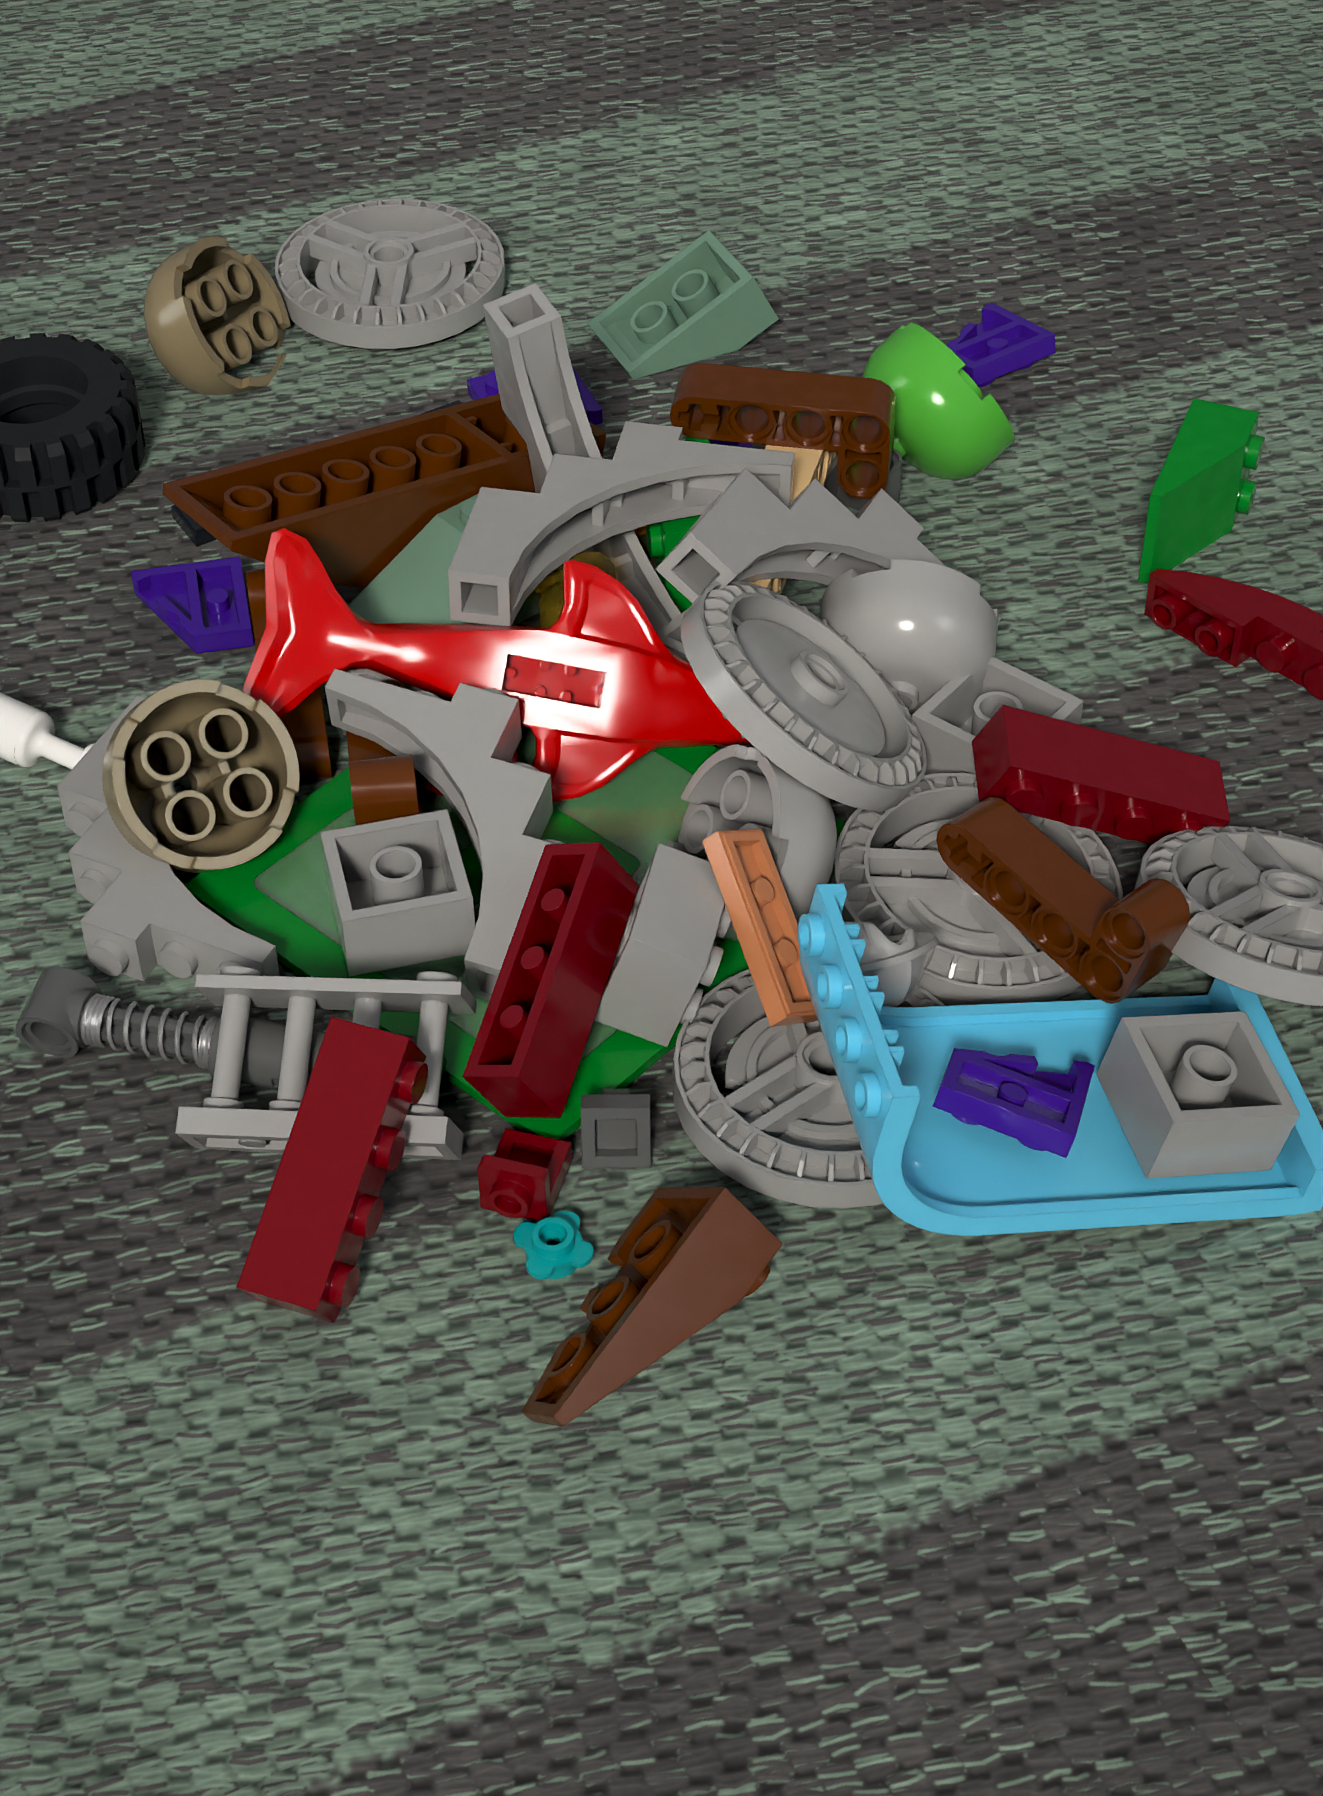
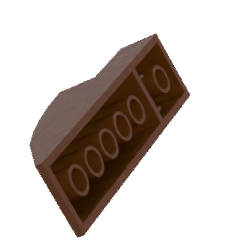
M495 394L163 483V495L232 552L265 563L271 533L285 528L308 540L321 560L333 585L366 588L437 514L478 494L481 487L535 493L527 443L502 410L500 395ZM589 421L596 444L603 458L606 433Z

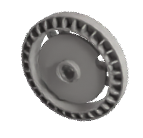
M418 199L371 200L342 206L325 212L295 230L282 244L275 259V280L290 320L303 330L321 339L345 346L365 349L416 347L438 342L459 334L485 317L483 304L502 297L505 288L504 249L498 236L487 224L474 215L456 207ZM469 262L473 269L466 277L465 263ZM315 269L316 287L308 281L309 276Z
M732 580L724 589H719L722 584L718 581L704 589L684 614L681 621V640L686 657L696 678L708 694L709 699L722 712V716L728 719L741 733L740 736L743 739L746 738L761 752V756H766L796 780L825 797L847 806L867 811H885L898 806L925 776L927 757L925 745L918 727L912 720L908 708L899 698L897 690L892 688L884 679L883 672L881 670H874L864 659L866 654L864 652L858 653L845 641L847 639L846 635L840 637L827 624L825 619H819L808 611L807 607L796 604L785 595H780L765 587Z
M934 773L925 775L898 806L885 811H867L857 808L847 819L838 837L836 856L829 884L844 883L847 896L841 913L844 922L873 923L886 937L904 934L907 928H913L915 933L930 932L937 935L939 944L925 954L923 975L918 986L927 990L940 1002L952 1006L1051 1002L1072 993L1081 986L1080 983L946 865L938 851L936 839L939 829L947 822L979 803L976 774ZM1020 813L1119 900L1123 898L1117 867L1109 850L1093 830L1069 826L1062 822ZM906 833L895 842L893 849L881 848L897 836Z
M1206 826L1196 833L1193 830L1186 829L1164 836L1149 847L1142 857L1134 890L1148 880L1155 878L1164 879L1174 884L1183 893L1189 905L1190 919L1188 926L1171 951L1195 968L1232 986L1286 1002L1323 1006L1322 843L1308 840L1307 837L1301 838L1282 833V831L1275 832L1256 827Z
M749 969L725 979L701 998L692 1024H690V1020L685 1019L677 1035L672 1070L674 1107L684 1131L699 1152L721 1172L749 1189L777 1200L808 1207L838 1209L882 1204L883 1202L874 1186L819 1021L770 1027ZM917 985L915 991L897 1007L945 1005L927 990ZM749 1027L740 1035L730 1050L725 1069V1088L735 1091L723 1097L711 1073V1066L716 1055L726 1043L742 1030Z

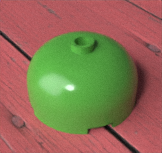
M910 322L906 327L902 325L874 350L866 363L862 378L883 381L894 391L896 414L893 448L901 454L905 461L919 471L935 478L959 480L972 477L986 469L1014 443L1015 438L1012 427L993 396L988 393L983 397L981 390L974 380L961 369L966 364L936 336L923 327Z

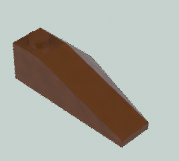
M726 1187L657 1188L619 1238L608 1257L611 1263L622 1266L617 1276L602 1289L597 1287L590 1290L580 1307L583 1312L587 1313V1319L590 1321L585 1333L578 1332L571 1335L558 1346L524 1406L522 1413L534 1422L564 1427L736 1305L744 1297L755 1292L767 1279L770 1273L769 1262L783 1244Z

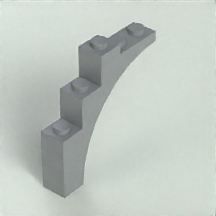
M534 283L483 304L502 410L527 443L535 493H540L554 453L602 459L580 397L568 353L561 315L538 285ZM634 530L612 536L577 553L569 559L597 566L620 581L639 601L656 632L681 614L651 565Z
M625 421L612 460L554 453L540 493L481 487L448 569L450 620L485 625L512 626L525 599L548 574L564 564V561H568L577 553L612 536L657 522L702 515L710 504L745 468L788 506L793 501L795 453L682 441L683 427Z
M745 468L710 504L658 565L656 570L693 604L704 589L717 581L722 584L719 589H724L732 580L749 582L773 578L815 581L829 586L835 578L852 568L859 575L890 569L891 559L920 560L945 565L917 539L924 528L882 488L855 515L816 479L786 506Z
M334 669L325 686L331 725L374 741L397 756L412 754L414 768L444 795L467 829L483 875L479 917L464 958L467 987L473 996L490 1001L544 847L547 844H565L553 839L540 840L553 813L551 774L540 772L535 767L526 763H510L522 738L519 699L509 697L496 689H481L460 683L450 702L440 699L438 696L427 691H412L384 683L371 675H356Z
M136 696L57 785L65 825L81 837L68 852L77 893L94 904L80 920L89 962L93 963L97 969L107 975L118 976L122 973L141 981L148 977L157 964L161 965L171 975L181 979H186L190 976L196 978V974L220 975V969L225 966L253 968L258 970L261 976H280L275 945L233 927L202 905L175 876L169 864L153 859L135 849L122 836L114 824L103 792L102 773L104 757L108 743L121 720L132 708L146 699ZM152 795L142 804L137 816L148 831L157 838L156 831L150 822V811L153 807Z

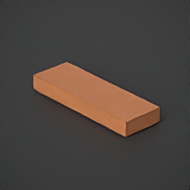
M762 829L728 830L713 833L702 840L770 1027L815 1022L818 1018L800 965L798 923Z

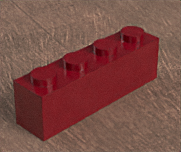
M1002 705L972 740L979 802L989 797H996L1010 804L1019 813H1026L1062 822L1069 826L1087 828L1119 836L1122 839L1135 840L1151 845L1164 836L1189 829L1196 833L1206 826L1225 827L1230 822L1220 761L1006 705Z
M600 842L545 845L462 1077L505 1117L561 1118L639 888V885Z
M334 1017L330 1018L236 1287L253 1299L332 1323L337 1319L341 1307L347 1308L353 1301L360 1280V1269L356 1266L364 1239H371L374 1236L382 1217L383 1200L379 1195L387 1171H394L397 1168L404 1152L406 1134L402 1127L410 1103L417 1104L427 1084L428 1066L424 1063L426 1055L409 1037Z

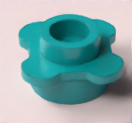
M566 1210L558 1211L553 1217L544 1218L536 1224L523 1222L515 1228L513 1241L517 1247L525 1251L526 1271L530 1276L536 1279H559L572 1274L577 1268H583L591 1263L594 1257V1249L591 1243L582 1239L579 1232L580 1218L577 1214ZM551 1241H556L559 1243L557 1245H548V1243Z

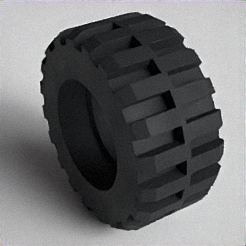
M45 333L30 334V338L15 339V336L0 339V519L3 515L11 516L14 522L30 523L31 517H44L45 522L60 520V514L73 511L75 515L90 511L91 504L99 501L105 504L114 498L117 494V487L125 489L136 475L135 471L139 470L145 456L144 447L146 444L135 380L130 369L109 349L104 351V348L98 343L88 339L80 342L73 335L59 334L58 337H47Z

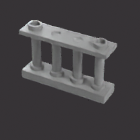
M243 966L222 967L220 975L196 974L195 988L215 1006L223 1007L211 1098L203 1100V1107L179 1106L175 1134L191 1146L199 1149L284 1153L306 1090L315 1009L354 1010L353 1023L379 1029L381 1011L420 1012L417 1047L426 1055L424 1063L428 1066V1079L417 1104L410 1103L402 1127L406 1134L402 1158L461 1160L464 1133L449 1117L444 1116L443 1110L438 1108L447 1014H476L477 1000L466 986L458 981L456 976L435 971L418 973L417 980L261 976L258 970ZM250 1007L288 1008L277 1100L269 1103V1110L244 1109L245 1104L238 1101Z

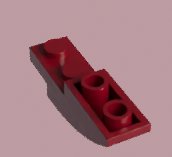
M1156 569L1150 574L1144 615L1151 618L1158 627L1164 630H1172L1198 645L1205 654L1213 657L1217 656L1234 667L1239 666L1249 657H1252L1259 661L1266 670L1280 673L1306 688L1315 698L1323 700L1322 614L1277 594L1219 577L1166 569Z

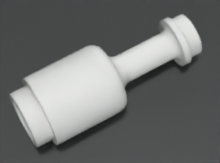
M0 693V758L26 768L35 765L44 757L72 770L95 744H90L84 749L56 737L54 721L46 712Z

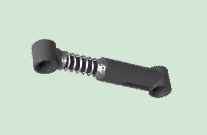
M54 966L45 969L40 975L16 1023V1034L26 1046L39 1053L71 1058L78 1052L80 1047L87 1048L89 1045L100 1048L110 1045L115 1051H120L126 1047L131 1054L135 1055L143 1050L146 1056L150 1058L160 1053L165 1061H171L177 1057L181 1064L185 1065L194 1060L199 1068L209 1069L211 1076L214 1077L221 1016L220 1018L212 1017L207 1021L206 1016L202 1014L197 1020H192L187 1011L183 1012L180 1017L173 1016L171 1008H167L161 1014L156 1013V1008L152 1004L146 1010H141L136 1001H133L129 1007L123 1006L120 998L115 999V997L102 995L98 985L81 972L67 967ZM249 1017L241 1083L278 1090L286 1024ZM313 1030L307 1084L325 1035L323 1031ZM398 1034L409 1037L417 1045V1036ZM443 1053L441 1080H442V1077H443V1075H444V1072H445V1069H446V1065H447V1060H446V1057H445L444 1053Z

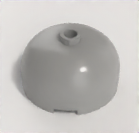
M891 559L890 569L868 572L861 575L852 568L835 578L822 596L819 619H825L827 624L840 637L846 635L847 639L845 641L858 653L864 652L866 654L864 659L874 670H881L883 672L884 679L892 688L897 690L899 698L908 708L911 716L950 680L962 678L973 673V682L976 685L981 684L986 675L987 663L992 656L995 657L998 609H992L980 595L981 585L957 570L940 564L920 560Z
M735 744L722 748L710 756L698 768L683 791L680 799L690 803L681 825L678 842L667 839V846L709 861L702 840L713 833L728 830L762 829L796 921L799 924L801 915L809 913L816 884H828L833 870L837 848V830L830 800L828 797L796 780L766 756H761V752L755 747ZM731 921L724 938L721 939L739 942Z

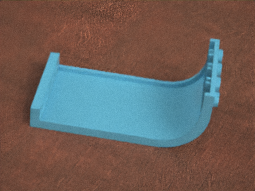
M844 883L816 884L809 913L802 914L798 924V943L802 974L878 1196L884 1205L903 1221L917 1228L940 1234L982 1236L1292 1216L1322 1209L1323 1129L1256 993L1232 986L1215 978L1208 995L1125 998L1114 1004L1106 1003L1099 999L930 1007L882 1006L885 995L883 991L876 992L879 983L878 976H863L860 968L866 943L864 939H857L860 931L859 924H844L841 915L847 896ZM1245 1011L1300 1113L1272 1169L1146 1179L1096 1075L1121 1018ZM954 1048L985 1051L996 1056H1006L1009 1054L1035 1056L1038 1062L1036 1071L1068 1074L1073 1060L1095 1065L1077 1134L1067 1158L1049 1151L1030 1149L1013 1137L982 1125L963 1123L953 1117L951 1113L933 1107Z

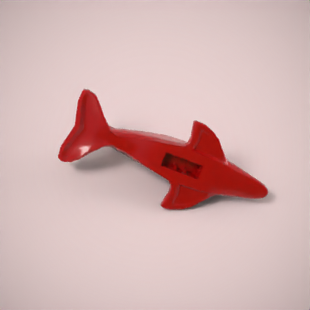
M285 528L271 533L265 558L266 628L247 674L242 692L257 701L261 699L279 718L293 710L315 689L328 682L334 669L342 671L370 669L448 700H452L460 683L481 689H496L509 697L519 699L521 725L530 728L535 737L536 756L531 766L540 772L551 774L552 802L581 797L604 786L642 755L654 749L751 744L746 738L743 739L740 736L741 733L728 719L722 716V712L709 699L708 694L696 678L689 661L677 657L663 644L639 601L620 581L597 566L577 560L564 561L563 607L558 620L550 627L445 623H375L352 611L333 585L321 560L306 538Z

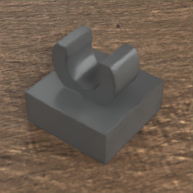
M630 1088L603 1089V1094L581 1095L582 1168H651L650 1094H630Z

